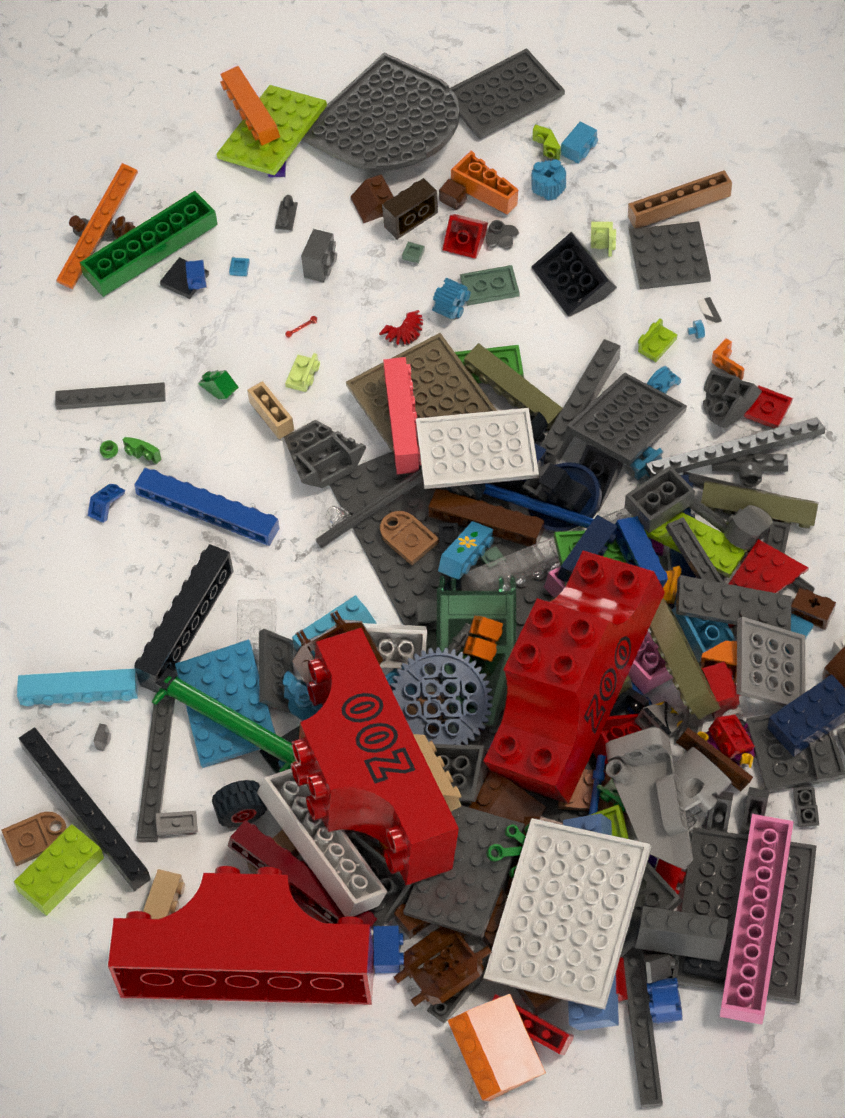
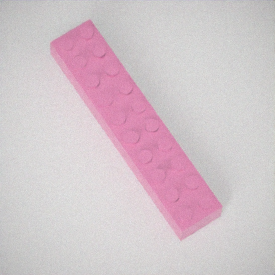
M752 814L719 1017L763 1024L794 821Z

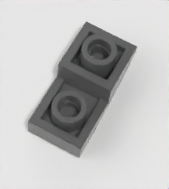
M814 787L793 788L798 827L819 826L818 806L816 805Z

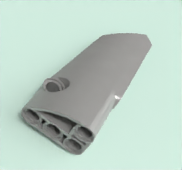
M652 727L607 742L605 744L608 761L606 773L614 781L638 841L651 845L650 855L686 870L693 861V853L681 784L678 776L675 774L669 737L661 729Z
M691 747L674 764L675 774L678 776L681 784L685 811L696 805L703 812L710 810L717 802L714 795L719 796L732 783L718 767L694 747ZM624 812L628 838L638 841L629 816Z

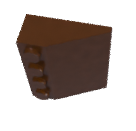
M493 771L481 787L476 801L471 802L469 808L523 823L525 816H542L546 810V806L510 780Z

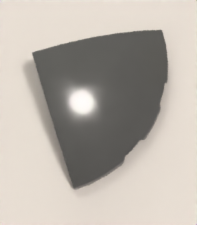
M711 370L704 386L706 399L703 400V407L714 424L726 428L749 410L762 391L754 383L742 381L734 375Z

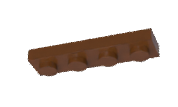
M687 728L676 741L686 751L691 747L696 748L731 780V785L740 792L751 782L752 775L690 728Z

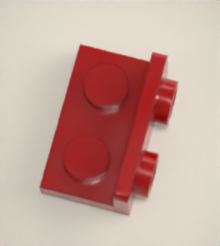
M736 714L717 717L708 728L721 753L731 760L736 754L750 752L755 747Z

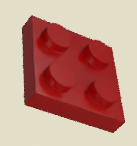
M758 385L762 392L743 417L774 429L778 428L786 416L793 398Z

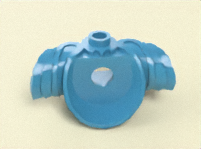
M290 671L284 674V698L289 700L288 707L290 713L301 721L312 717L323 705L314 706L308 695L307 685L303 680H297Z

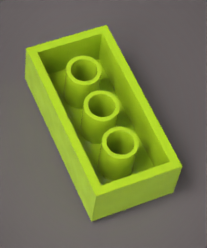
M71 824L14 881L16 889L47 916L104 859L102 850L96 843Z

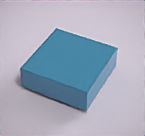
M232 257L229 274L247 276L250 260L248 258Z

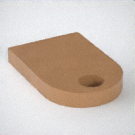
M395 511L386 515L381 521L380 533L384 542L411 565L415 564L439 543V538L408 512ZM396 521L398 524L389 526L388 522Z
M41 812L1 831L16 866H19L39 857L67 829V826L59 814ZM54 824L62 825L58 831H52L51 827Z

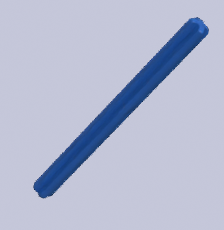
M485 483L486 489L484 494L584 528H588L594 520L593 518Z

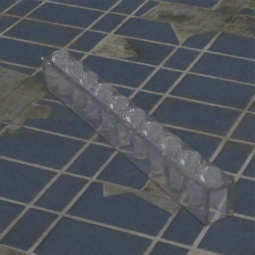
M625 508L603 516L604 519L613 524L619 519L632 517ZM579 526L569 531H584L587 528ZM554 537L469 571L466 574V584L473 596H490L495 592L504 591L512 585L521 584L529 578L539 577L544 572L560 567Z

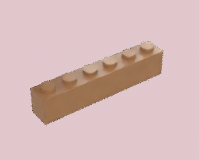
M723 170L628 203V219L634 228H641L730 197L732 181L726 171Z

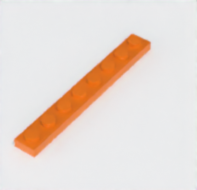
M124 163L120 165L57 277V283L73 290L82 274L80 262L94 253L138 174L137 169Z

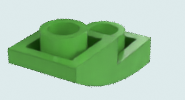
M124 437L122 439L124 450L128 455H133L137 459L143 455L145 459L151 460L155 464L162 460L159 449L152 444L131 437Z

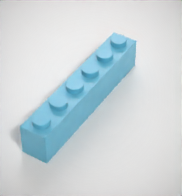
M135 668L18 675L17 697L20 705L33 706L34 704L52 705L54 703L72 704L73 702L91 703L93 701L110 702L120 699L129 701L138 699V678Z

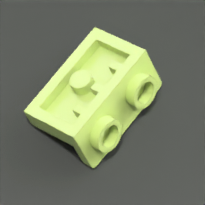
M591 222V248H608V257H612V250H616V229H613V222Z
M313 353L312 358L297 355L285 382L286 387L307 392L308 387L313 384L315 371L318 372L320 367V361H318L316 353Z

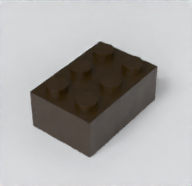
M423 178L413 183L406 190L401 191L392 199L387 200L382 205L384 228L398 240L438 213L437 190Z

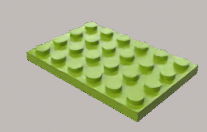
M269 85L259 99L276 123L280 138L262 146L258 140H254L251 133L252 130L249 131L245 124L246 120H242L217 152V158L275 176L326 108V100Z

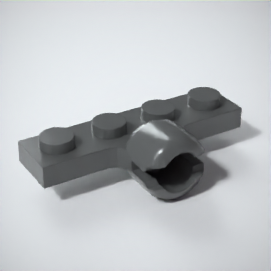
M779 453L748 454L712 464V471H736L739 473L740 482L744 486L755 487L762 482V472H788L787 454Z

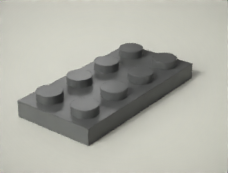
M267 629L259 631V702L290 713L288 707L289 700L284 698L285 686H283V678L287 671L294 675L292 661L293 640Z

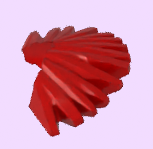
M416 310L406 313V318L400 327L396 328L392 325H386L379 335L387 334L385 340L389 339V342L396 338L397 345H399L400 338L404 345H406V342L410 344V341L413 343V339L417 340V337L420 336L417 331H422V328L419 327L423 325V319H420L422 315L418 314L420 311Z

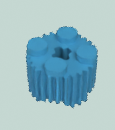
M545 160V162H536L533 165L531 173L533 193L540 195V197L544 196L549 201L550 199L556 200L565 191L566 170L559 160Z
M445 278L443 281L445 284L441 288L438 287L434 293L433 300L435 305L432 307V311L449 319L460 318L464 312V302L469 300L471 292L467 290L468 288L465 285Z

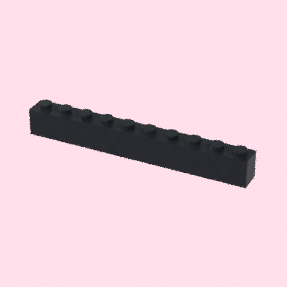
M34 727L20 736L18 739L24 752L135 892L149 882L151 878L148 869L38 730Z

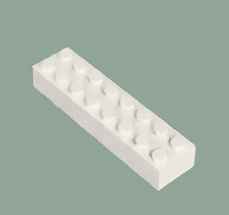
M291 769L265 777L257 794L344 916L353 917L378 907L387 890L343 830L328 832L322 818L317 820L311 818L306 804V797L311 795L307 784L298 787Z

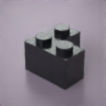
M550 463L538 481L542 486L541 490L548 495V499L552 503H560L566 510L575 511L579 514L592 496L586 486L572 480L565 470Z

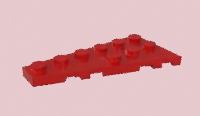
M758 539L729 584L779 594V591L792 584L801 574L806 573L809 567ZM728 624L730 630L735 626L732 624Z

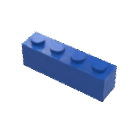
M638 516L617 520L615 523L617 525L615 531L617 537L615 540L626 563L654 571L662 587H664L668 580L667 573L663 570L660 559L655 553L652 542L648 539L644 526L640 523Z

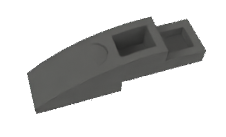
M478 944L473 952H478L484 947ZM490 954L482 959L484 970L479 978L442 1004L430 1005L427 1011L442 1023H445L464 1004L484 979Z

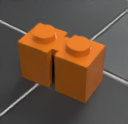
M474 616L469 633L486 638L487 641L468 636L463 653L481 660L492 661L497 651L496 640L498 641L502 635L503 623L483 616Z

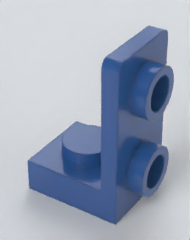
M108 484L90 497L87 516L102 523L107 521L110 504L124 495L125 489L120 488L116 484Z

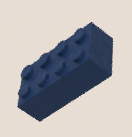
M831 674L771 715L767 728L793 757L809 747V743L816 742L845 722V688Z

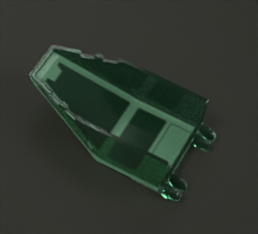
M440 576L439 587L437 588V647L440 648L441 653L445 648H448L452 643V638L458 635L465 623L472 624L474 616H483L503 623L502 635L498 641L496 640L497 651L492 661H485L470 656L473 661H476L474 668H482L479 674H486L483 681L490 682L486 685V688H492V691L487 694L493 696V699L488 701V703L493 704V707L487 709L491 712V715L485 716L489 722L482 724L485 727H496L507 696V679L503 669L517 641V591L515 576L510 578L511 591H503V576H499V591H456V578L453 577L451 578L452 591H444L445 578ZM475 634L471 635V637L473 638L477 637L487 641L486 638H483L481 636ZM462 648L456 656H458L461 652L463 653L464 648ZM444 666V671L447 674H453L452 667ZM446 685V692L454 694V688L451 685ZM465 685V690L468 693H474V688L471 685ZM460 694L456 698V700H459L460 703H462L465 700L464 698H461ZM467 704V711L469 713H475V707L471 704ZM449 705L451 713L455 714L456 710L454 706Z

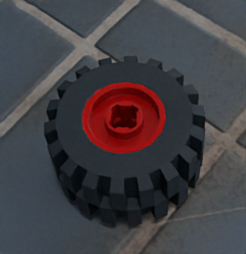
M254 780L236 781L215 792L216 794L212 797V804L221 826L227 828L239 827L245 820L252 823L265 814L267 807L257 794L260 787L258 782Z

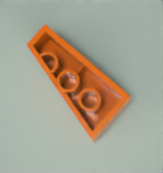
M471 150L451 169V180L466 187L467 194L508 215L517 206L519 190L504 177H499L496 170L485 165L486 162L478 159Z

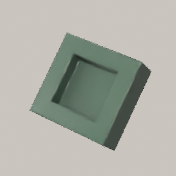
M408 242L402 253V259L419 264L425 251V246Z
M496 546L487 550L482 557L480 556V560L489 572L506 564V559Z

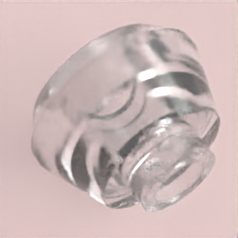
M332 506L326 511L325 518L328 528L331 529L349 517L350 513L340 506Z

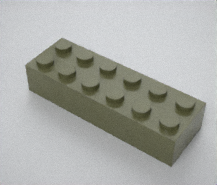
M663 598L650 624V635L659 647L657 650L666 662L665 667L673 677L672 681L681 694L680 698L683 704L687 706L691 715L695 713L697 718L701 719L719 710L720 706L675 614Z

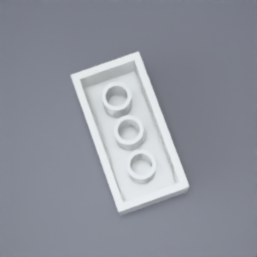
M363 623L383 657L380 667L401 668L402 663L407 664L406 660L408 658L413 659L415 653L420 656L422 650L426 652V626Z

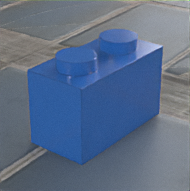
M399 925L373 926L375 974L399 973L400 965L404 963V952L400 953V946H404L403 933H399Z

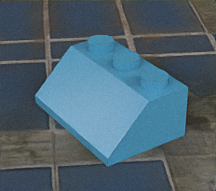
M676 607L672 609L698 663L701 662L702 653L724 641H736L727 623L676 614Z

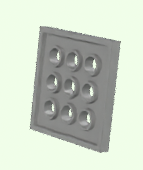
M746 617L738 618L737 694L784 707L805 693V635ZM753 637L758 641V645L754 643ZM769 641H770L771 645L774 647V650L771 649V647H770V645H769ZM753 655L758 660V664L754 662ZM769 660L773 664L774 668L770 666ZM753 674L757 678L758 682L754 681ZM769 679L773 683V687L770 685ZM785 683L789 688V692L785 688Z

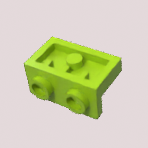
M659 318L656 323L653 322L645 335L642 334L640 336L638 352L657 362L677 340V334L665 328L663 320Z

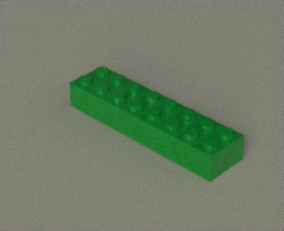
M193 191L81 261L80 266L83 276L104 297L218 225L216 211L196 191Z

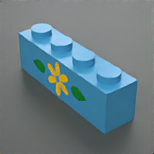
M472 521L441 555L438 572L458 580L464 574H467L470 567L476 564L478 558L484 555L485 550L491 547L494 540L492 537L493 529Z

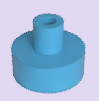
M701 319L693 321V327L687 328L688 334H695L696 339L705 337V329Z

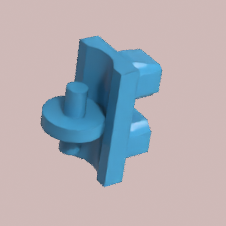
M649 446L642 455L645 460L642 461L640 458H637L630 465L635 472L634 477L638 481L646 474L650 477L645 469L646 463L662 459L661 455L664 451L661 448L655 450Z

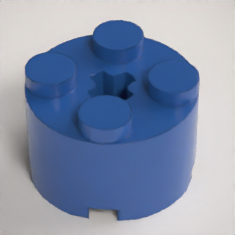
M677 977L647 983L648 995L650 997L649 1007L653 1023L683 1021Z

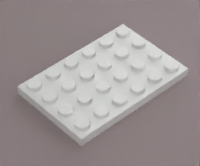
M529 408L416 419L424 489L539 478Z

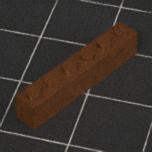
M436 489L428 506L429 517L448 523H458V526L465 528L474 521L493 529L492 536L537 549L544 532V520H541L539 517H531L519 511H511L502 506L487 504L482 500L470 499L465 495L453 494L448 490Z

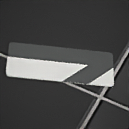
M711 297L697 301L709 325L722 321Z

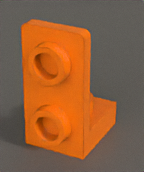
M726 338L713 351L712 363L717 368L723 369L730 375L737 376L742 380L745 369L729 359L732 353V341Z

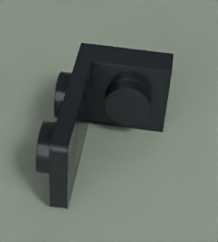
M630 687L619 696L609 717L621 715L629 706L635 712H641L644 707L650 706L649 699Z

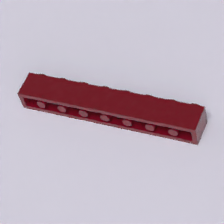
M245 820L230 836L227 845L230 849L257 869L274 867L281 870L282 875H288L292 895L330 924H338V919L345 917L304 861L295 858L288 849L282 848L275 843L272 837L266 836L259 831L256 825ZM369 910L353 916L362 919L363 924H369L371 930L377 921V918Z

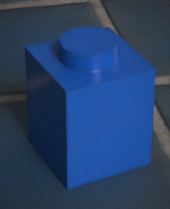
M204 261L186 262L189 290L207 288Z

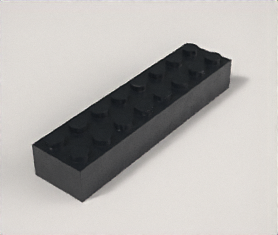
M211 544L208 545L206 550L202 551L199 562L191 569L190 577L183 582L179 595L174 597L170 610L165 612L162 623L155 628L153 638L150 642L146 643L142 656L138 657L135 662L134 668L141 687L157 693L158 688L155 682L167 668L173 672L176 670L175 664L179 663L234 572L229 551Z

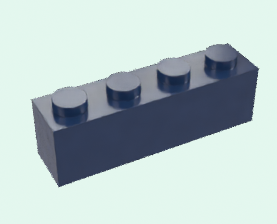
M597 515L561 565L557 577L568 583L582 551L604 556L608 550L607 545H612L617 537V534H615L617 525Z

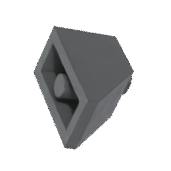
M749 787L740 833L749 834L752 814L765 816L770 791Z
M723 791L719 796L714 795L717 802L709 811L707 829L727 832L734 793Z
M657 951L644 952L647 983H653L672 976L671 969H675L674 956Z

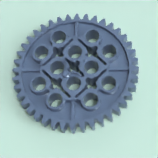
M439 647L436 648L435 653L431 648L428 649L427 654L424 650L420 652V656L415 653L413 659L408 658L406 660L407 664L402 663L401 668L403 670L398 669L396 671L398 676L392 678L396 683L390 684L412 733L425 735L428 742L432 741L434 744L461 745L462 743L463 745H468V740L473 742L475 740L473 735L478 737L480 735L479 730L485 729L482 723L489 722L485 716H490L491 712L487 709L493 707V704L488 703V701L493 699V696L487 695L492 691V688H486V685L490 682L483 681L486 674H479L482 668L478 667L475 669L476 661L469 663V656L463 659L462 652L456 656L455 649L450 654L447 648L441 653ZM425 666L432 667L434 671L432 675H428L425 672ZM444 666L452 667L453 674H447L444 671ZM440 676V679H444L445 681L439 684V682L435 681L434 679ZM451 685L454 688V694L447 693L445 686ZM465 685H471L474 688V693H468L465 690ZM407 686L414 688V695L407 694L405 690ZM426 686H432L435 693L432 695L428 694L425 689ZM459 694L461 695V698L465 699L462 703H460L459 700H456ZM419 696H421V698L425 700L422 704V707L420 705V701H416V699H418ZM439 696L445 700L442 704H440V700H437ZM447 705L454 706L455 714H450L447 711ZM466 705H473L475 707V713H469L466 709ZM407 706H413L416 709V714L410 715L407 712ZM427 706H433L436 710V713L429 714L427 712ZM440 715H442L443 719H446L443 724H441L440 720H437ZM429 725L436 727V734L429 733ZM448 725H454L457 732L455 734L450 733Z

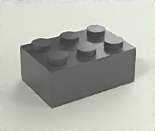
M669 466L627 493L624 508L633 517L638 516L644 529L650 533L693 505L695 490L672 466Z

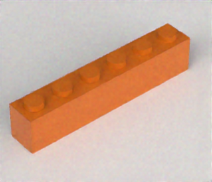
M236 66L221 73L222 81H220L222 89L224 91L227 90L226 94L230 101L233 100L232 103L236 111L239 110L241 119L246 120L245 124L249 131L252 130L251 133L254 140H258L263 146L280 138L276 123L240 67Z

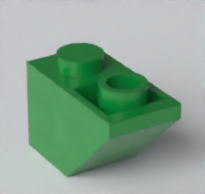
M226 370L208 371L202 375V380L198 382L203 389L218 400L227 399L239 388Z

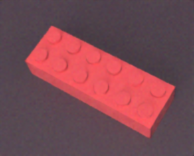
M406 357L383 359L397 475L415 473L419 470L421 459L416 429L417 413L415 411V397L413 396L410 364H406Z

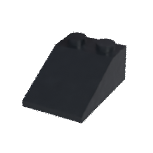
M587 444L579 464L590 469L600 483L602 491L601 504L598 509L600 511L617 481L624 463Z

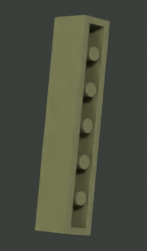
M480 343L464 358V366L469 373H474L483 384L491 386L493 391L497 395L505 397L511 406H516L519 409L529 408L530 414L540 412L547 420L548 426L546 430L549 431L563 409L556 402Z
M709 481L704 483L701 503L712 511L718 508L723 509V513L734 514L740 508L743 510L748 505H753L764 510L772 519H777L787 524H791V522L799 523V527L810 528V526L815 525L819 504L817 501Z

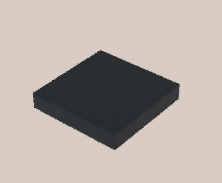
M179 257L161 279L160 286L191 299L198 289L189 290L186 274V262L188 261ZM205 269L207 278L209 276V270Z

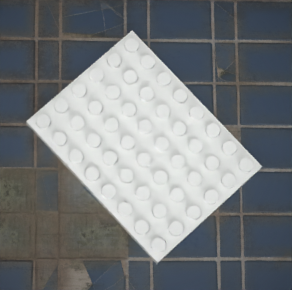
M532 818L483 978L486 981L605 1010L651 845Z

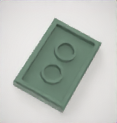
M512 265L460 274L461 284L465 285L468 288L467 290L471 292L469 300L466 301L467 306L520 297Z

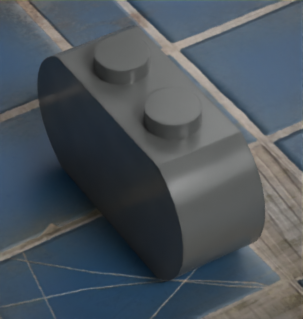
M748 505L743 510L740 508L735 515L732 514L726 521L728 526L724 531V535L736 547L749 550L758 539L761 540L765 537L773 524V520L761 508Z

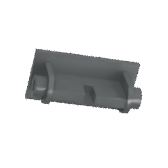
M286 195L283 201L280 202L275 229L293 230L298 202H293L291 195Z

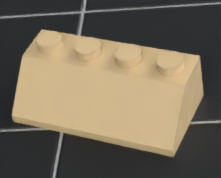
M413 734L450 811L461 807L459 798L462 796L457 786L452 787L453 779L449 771L444 772L443 767H445L441 756L436 757L435 752L437 750L432 741L428 742L425 735Z

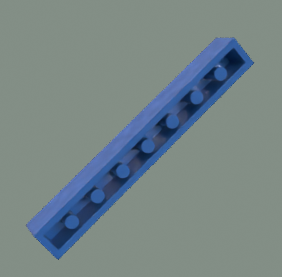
M144 468L134 484L138 496L268 546L271 545L280 529L278 518L272 514H265L254 507L250 508L238 501H231L222 495L210 493L207 489L197 488L191 483L179 481L173 476L163 475L155 469Z

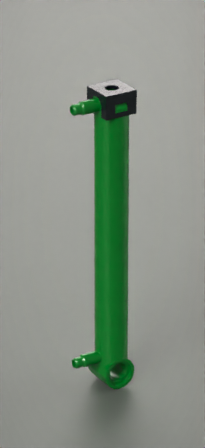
M168 668L155 682L158 692L152 700L154 705H157L164 696L175 698L283 761L285 764L280 769V772L291 769V763L296 762L292 743L179 678L178 674Z

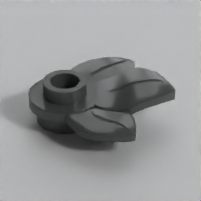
M494 220L489 225L486 244L489 248L498 245L503 249H511L513 246L512 237L517 236L519 231L513 225H505L500 220Z

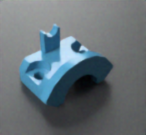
M663 366L651 376L647 384L666 394L672 385L676 384L678 386L681 383V378L670 371L669 367Z

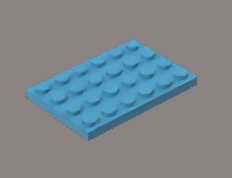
M249 639L175 664L180 679L276 734L268 705L259 702V670ZM186 705L202 768L260 749Z

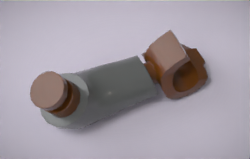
M74 215L70 218L69 225L73 228V233L81 237L90 220L81 219L79 216ZM124 216L118 217L115 220V224L113 221L110 222L103 237L115 236L118 239L134 229L135 226L133 222H125Z

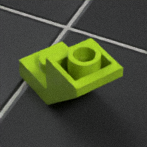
M535 124L533 128V141L543 144V156L560 160L561 147L552 130Z

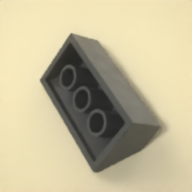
M641 906L635 948L720 961L726 939L728 919Z

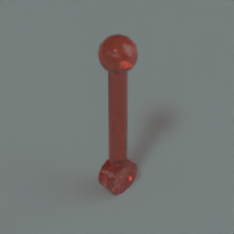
M312 316L309 321L292 331H286V337L290 338L293 333L307 325L317 323V317Z

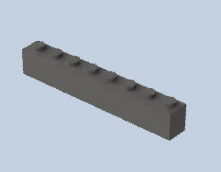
M606 339L602 341L541 444V447L547 449L544 460L545 464L552 463L556 465L560 462L574 438L573 435L566 432L567 425L598 397L620 359L621 345Z

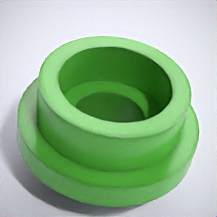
M111 440L104 441L100 446V454L105 458H112L118 453L117 444Z

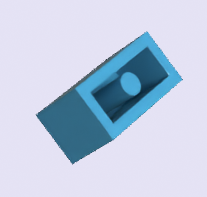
M580 121L561 143V155L576 163L586 158L589 150L595 147L598 142L597 129Z

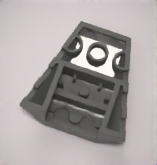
M317 420L284 436L301 483L319 488H324L354 472L366 450V445L358 444L350 437H344L339 431H332L331 427Z

